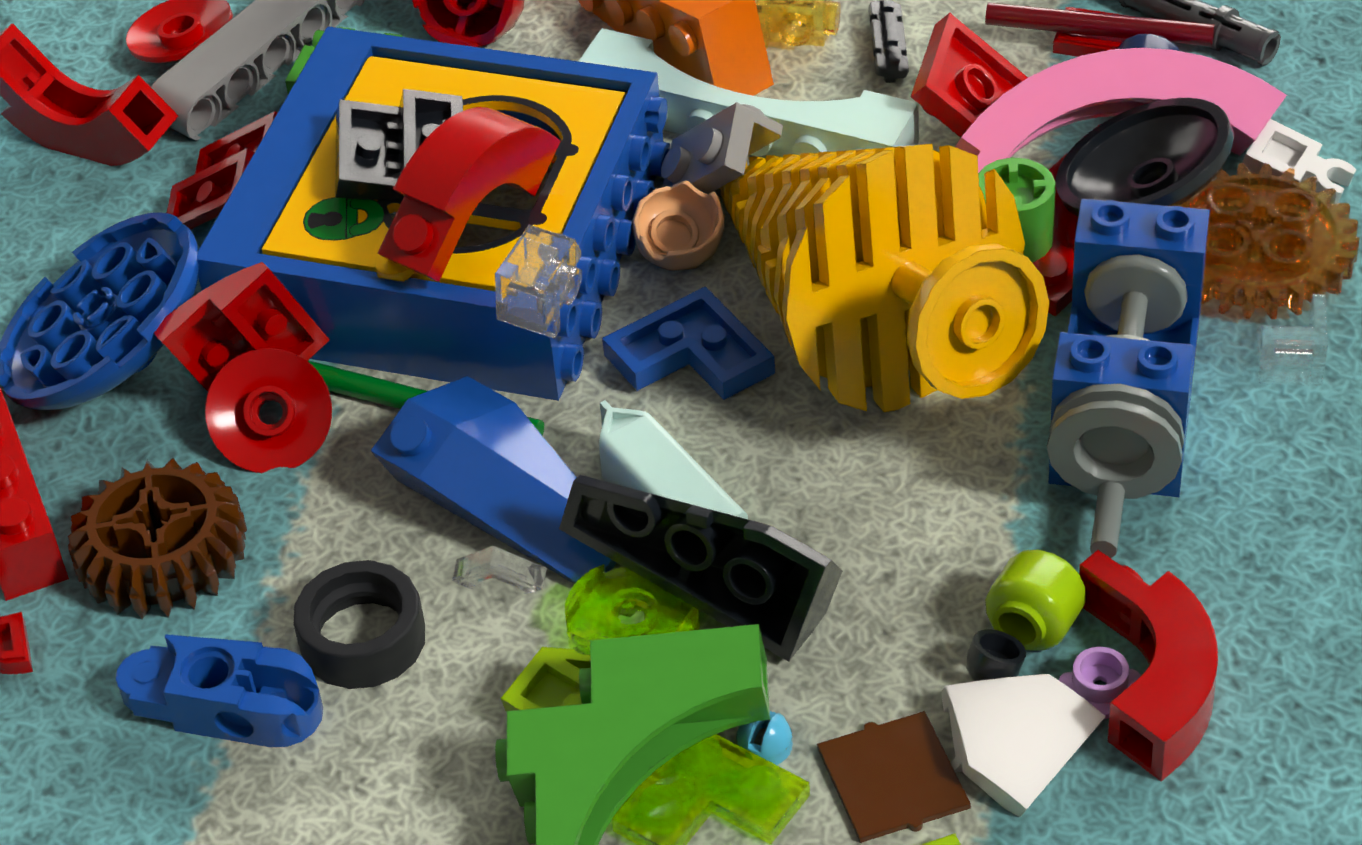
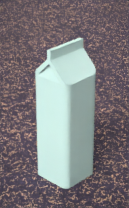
M606 400L600 402L602 429L599 439L601 476L604 481L748 519L747 513L649 413L641 410L613 408Z

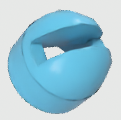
M771 711L770 720L755 721L739 726L736 740L740 757L748 764L756 767H772L782 763L792 751L791 728L782 714ZM767 728L762 745L754 744L753 742L759 730Z

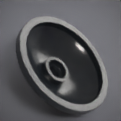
M1198 98L1159 100L1127 110L1094 128L1067 153L1056 175L1058 195L1065 208L1078 217L1081 199L1180 206L1204 189L1222 169L1233 146L1234 133L1231 123L1224 110L1218 105Z

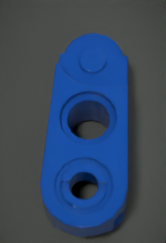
M166 634L167 647L150 646V649L135 652L124 659L117 669L116 681L122 700L133 711L134 716L172 722L174 730L178 732L271 748L288 747L308 738L316 731L322 721L323 703L312 668L301 655L288 649L263 647L262 642Z

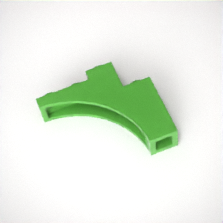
M759 624L590 640L591 667L580 668L579 688L582 704L507 711V738L496 740V768L500 782H510L519 806L524 807V826L528 844L598 845L619 808L635 789L660 766L705 738L744 724L770 720L767 657Z

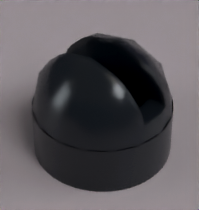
M993 629L980 630L974 635L967 652L966 669L973 681L1016 677L1019 675L1026 657L1025 647L1019 640L1005 632Z

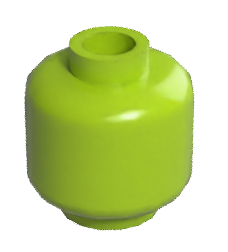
M1039 549L1023 550L1009 559L991 586L985 599L986 614L994 630H999L1015 637L1022 643L1025 650H1049L1062 642L1085 605L1086 591L1079 573L1065 559L1055 553Z

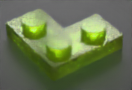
M715 734L683 750L660 766L642 782L613 816V832L637 845H686L708 817L714 814L759 839L772 844L810 796V782Z

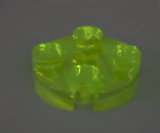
M603 564L591 569L573 585L565 602L569 648L575 649L578 653L590 655V640L700 630L698 609L627 568H615L605 573ZM637 610L644 612V620L636 624H624L618 618L619 615L631 617Z

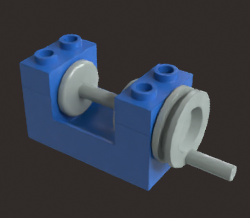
M1081 199L1074 242L1072 307L1067 333L1060 332L1052 380L1051 423L1047 442L1049 455L1048 484L1074 486L1087 494L1097 496L1090 545L1092 554L1100 550L1110 558L1116 555L1124 499H1137L1149 494L1171 497L1180 496L1201 314L1210 214L1208 209L1127 203L1113 200Z

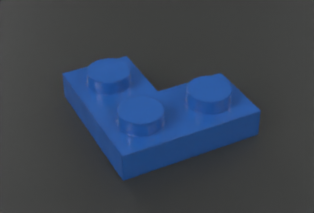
M706 286L602 338L604 356L637 391L687 365H690L723 400L775 374V356Z

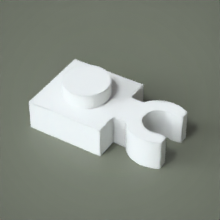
M1272 119L1268 121L1253 142L1240 167L1241 171L1291 196H1294L1299 186L1309 190L1310 195L1316 201L1328 205H1337L1344 191L1343 187L1332 182L1349 186L1356 172V169L1346 161L1319 157L1318 154L1323 144Z

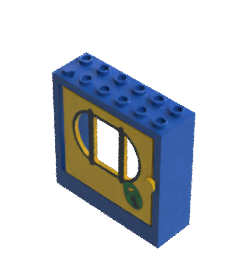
M327 26L197 252V261L199 263L198 278L201 290L244 268L263 262L330 339L310 359L444 382H453L468 376L492 390L559 401L567 381L576 382L581 374L584 360L583 344L586 338L595 339L597 337L602 321L601 303L604 296L613 297L615 295L620 279L619 262L622 255L631 256L636 246L632 232V219L638 202L655 190L656 177H662V163L671 148L670 143L663 140V129L667 118V100L659 96L657 72ZM403 89L458 95L463 97V111L475 107L491 108L542 128L561 142L551 163H554L552 170L533 209L522 210L479 203L467 222L469 224L514 230L515 232L489 243L455 247L440 281L437 282L377 254L393 221L390 214L398 211L403 198L377 200L335 197L336 115L339 99L399 107Z

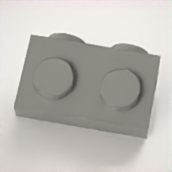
M738 102L734 103L672 140L671 148L665 156L661 167V176L664 178L663 187H672L677 183L687 180L706 194L715 191L744 175L747 156L781 138L783 125L764 116L763 112L754 106Z

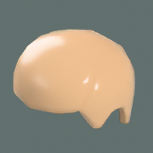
M687 180L677 183L672 187L665 186L653 190L638 202L632 219V232L639 252L649 262L669 271L688 270L699 267L714 255L723 236L724 214L718 195L714 191L706 194Z

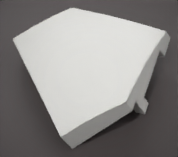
M1050 674L1005 677L945 686L941 691L944 712H949L955 751V758L951 762L954 771L963 772L1004 809L1018 817L1027 810L1106 717L1087 700Z

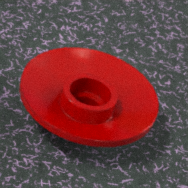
M168 0L142 14L131 25L126 35V44L130 53L141 61L164 63L181 60L233 18V13L226 0Z
M261 348L235 357L218 372L207 394L205 418L212 441L229 461L245 470L264 473L277 467L296 468L312 458L326 440L331 427L333 409L327 384L311 363L287 350ZM275 401L282 407V417L275 424H265L260 419V409L266 402Z

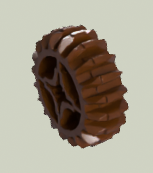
M174 458L163 468H155L148 460L144 469L135 473H130L122 468L119 480L115 482L99 480L98 495L82 496L81 512L71 516L72 525L70 528L71 534L68 535V550L79 582H82L84 589L88 588L90 595L95 598L97 604L108 600L109 605L113 607L117 615L132 604L133 610L143 619L151 609V605L159 604L160 609L169 617L173 607L172 602L184 599L186 604L195 609L196 592L202 589L205 593L218 596V578L235 579V561L244 559V540H246L245 532L247 531L244 514L241 512L238 497L236 494H233L230 486H225L218 472L206 474L198 462L189 465L183 470Z

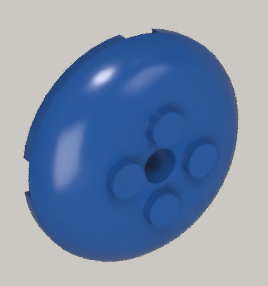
M162 212L147 213L121 221L103 230L76 248L72 253L79 261L53 284L44 277L21 304L0 341V385L4 388L5 394L13 402L34 410L64 409L93 400L114 389L133 374L145 369L164 345L154 332L167 315L194 295L199 277V263L197 261L199 247L192 231L172 214Z

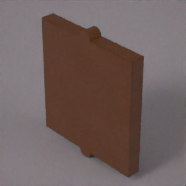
M925 711L877 725L875 722H868L864 725V730L817 744L818 752L860 843L907 828L917 832L922 829L923 823L971 809V803Z

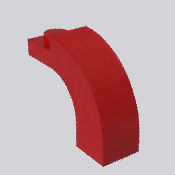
M13 23L0 32V96L9 104L1 115L19 131L45 148L109 166L123 165L149 152L178 117L175 111L140 75H137L117 89L97 90L89 88L72 80L56 68Z
M487 107L470 108L450 117L423 141L400 174L393 189L402 194L404 198L377 254L439 282L470 216L482 199L502 184L535 196L561 141L542 128Z
M1097 550L1084 560L1079 568V575L1086 591V601L1083 609L1135 645L1149 664L1147 670L1134 683L1110 702L1108 743L1162 782L1192 754L1207 730L1212 715L1218 666V645L1215 631L1201 602L1170 571H1167L1152 585H1148L1135 570L1118 564L1100 550Z

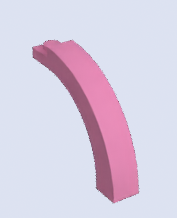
M1113 49L1082 55L1055 64L1028 77L1004 93L980 114L955 147L978 156L979 173L986 165L996 160L1011 158L1033 140L1056 128L1077 121L1116 116L1132 108L1159 100L1198 98L1212 102L1224 110L1234 133L1231 152L1241 155L1256 140L1287 95L1261 78L1233 65L1206 56L1169 49Z

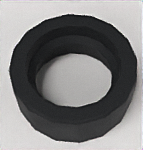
M371 560L352 561L324 570L304 586L294 604L293 625L300 653L312 668L314 675L330 685L347 689L369 688L398 678L416 662L425 645V621L419 593L409 576L389 564ZM374 603L390 607L399 615L395 625L382 636L367 642L344 644L328 640L321 635V629L326 621L337 612L353 605Z

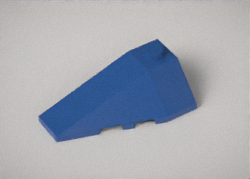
M468 376L409 398L371 449L373 455L398 482L591 594L604 582L617 563L559 529L573 481L577 477L514 401Z

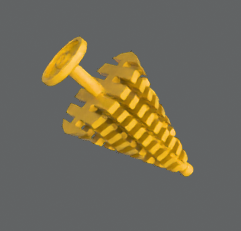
M931 143L836 152L800 153V155L784 154L783 157L769 155L766 158L755 156L749 157V166H747L746 161L744 175L718 188L721 191L723 203L731 216L742 243H745L748 256L753 267L756 269L762 286L765 288L766 295L776 313L780 315L785 335L793 348L799 365L820 391V376L827 378L828 389L838 403L867 411L865 387L872 386L873 400L883 412L899 410L911 404L908 370H910V385L920 398L937 390L960 399L987 396L1012 382L1033 359L1044 336L1047 324L1049 299L1044 278L1030 259L1024 255L1025 240L1014 195L995 169L984 173L985 203L984 194L979 187L977 155L950 145L939 146V152L933 150V144Z

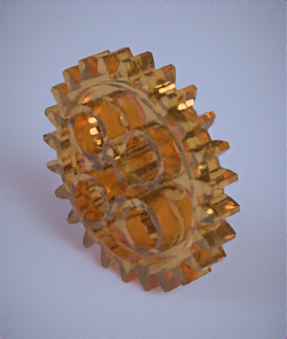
M1239 163L1237 175L1229 176L1221 169L1213 181L1204 189L1180 205V207L1210 210L1201 304L1215 298L1219 300V313L1225 314L1233 305L1242 306V313L1245 319L1252 317L1255 308H1264L1271 319H1277L1280 306L1286 305L1296 315L1302 314L1303 300H1307L1319 307L1323 306L1325 291L1338 295L1341 292L1343 279L1352 278L1354 263L1357 261L1360 240L1357 237L1358 221L1349 219V203L1335 204L1336 190L1334 188L1316 192L1317 178L1314 176L1305 179L1301 183L1294 181L1295 169L1293 168L1287 169L1281 176L1272 175L1271 166L1267 163H1264L1261 167L1259 174H1251L1244 163Z

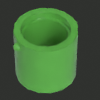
M1014 157L996 160L986 165L978 173L979 187L984 194L986 203L984 173L995 169L1014 195L1025 240L1024 255L1033 263L1044 257L1052 247L1056 182L1052 173L1045 166L1033 160Z

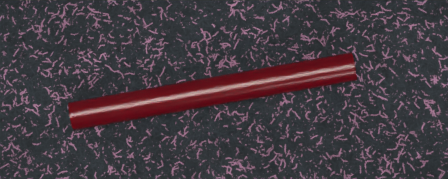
M990 2L987 4L985 24L992 26L1124 39L1137 34H1154L1164 37L1175 44L1212 47L1215 24Z

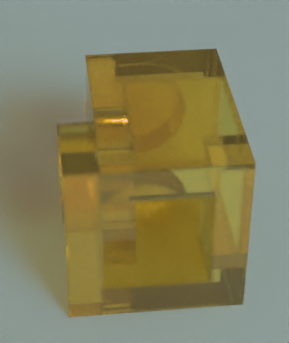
M756 0L766 49L769 42L786 43L791 46H824L827 35L836 36L838 33L841 14L840 2H832V0Z

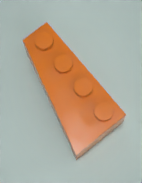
M578 0L586 11L593 12L615 31L653 40L654 53L676 69L698 80L723 89L752 96L774 85L755 0Z

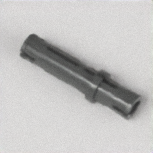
M1119 0L1122 7H1128L1155 19L1215 24L1213 45L1209 48L1220 51L1224 47L1255 60L1263 66L1272 61L1280 45L1281 35L1278 34L1279 31L1268 29L1240 17L1239 11L1228 5L1217 8L1200 0Z

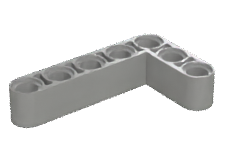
M255 0L152 84L151 88L178 115L169 128L191 139L199 140L202 137L198 135L208 126L215 127L239 107L236 103L247 94L254 95L276 76L273 73L284 64L290 65L294 62L304 45L312 46L309 43L313 41L316 30L325 31L327 26L336 27L348 17L344 15L355 5L361 6L365 0Z

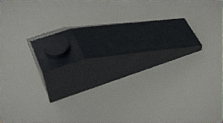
M579 475L573 481L559 527L566 534L728 627L759 624L764 648L788 662L826 614L843 572L828 557L771 525Z

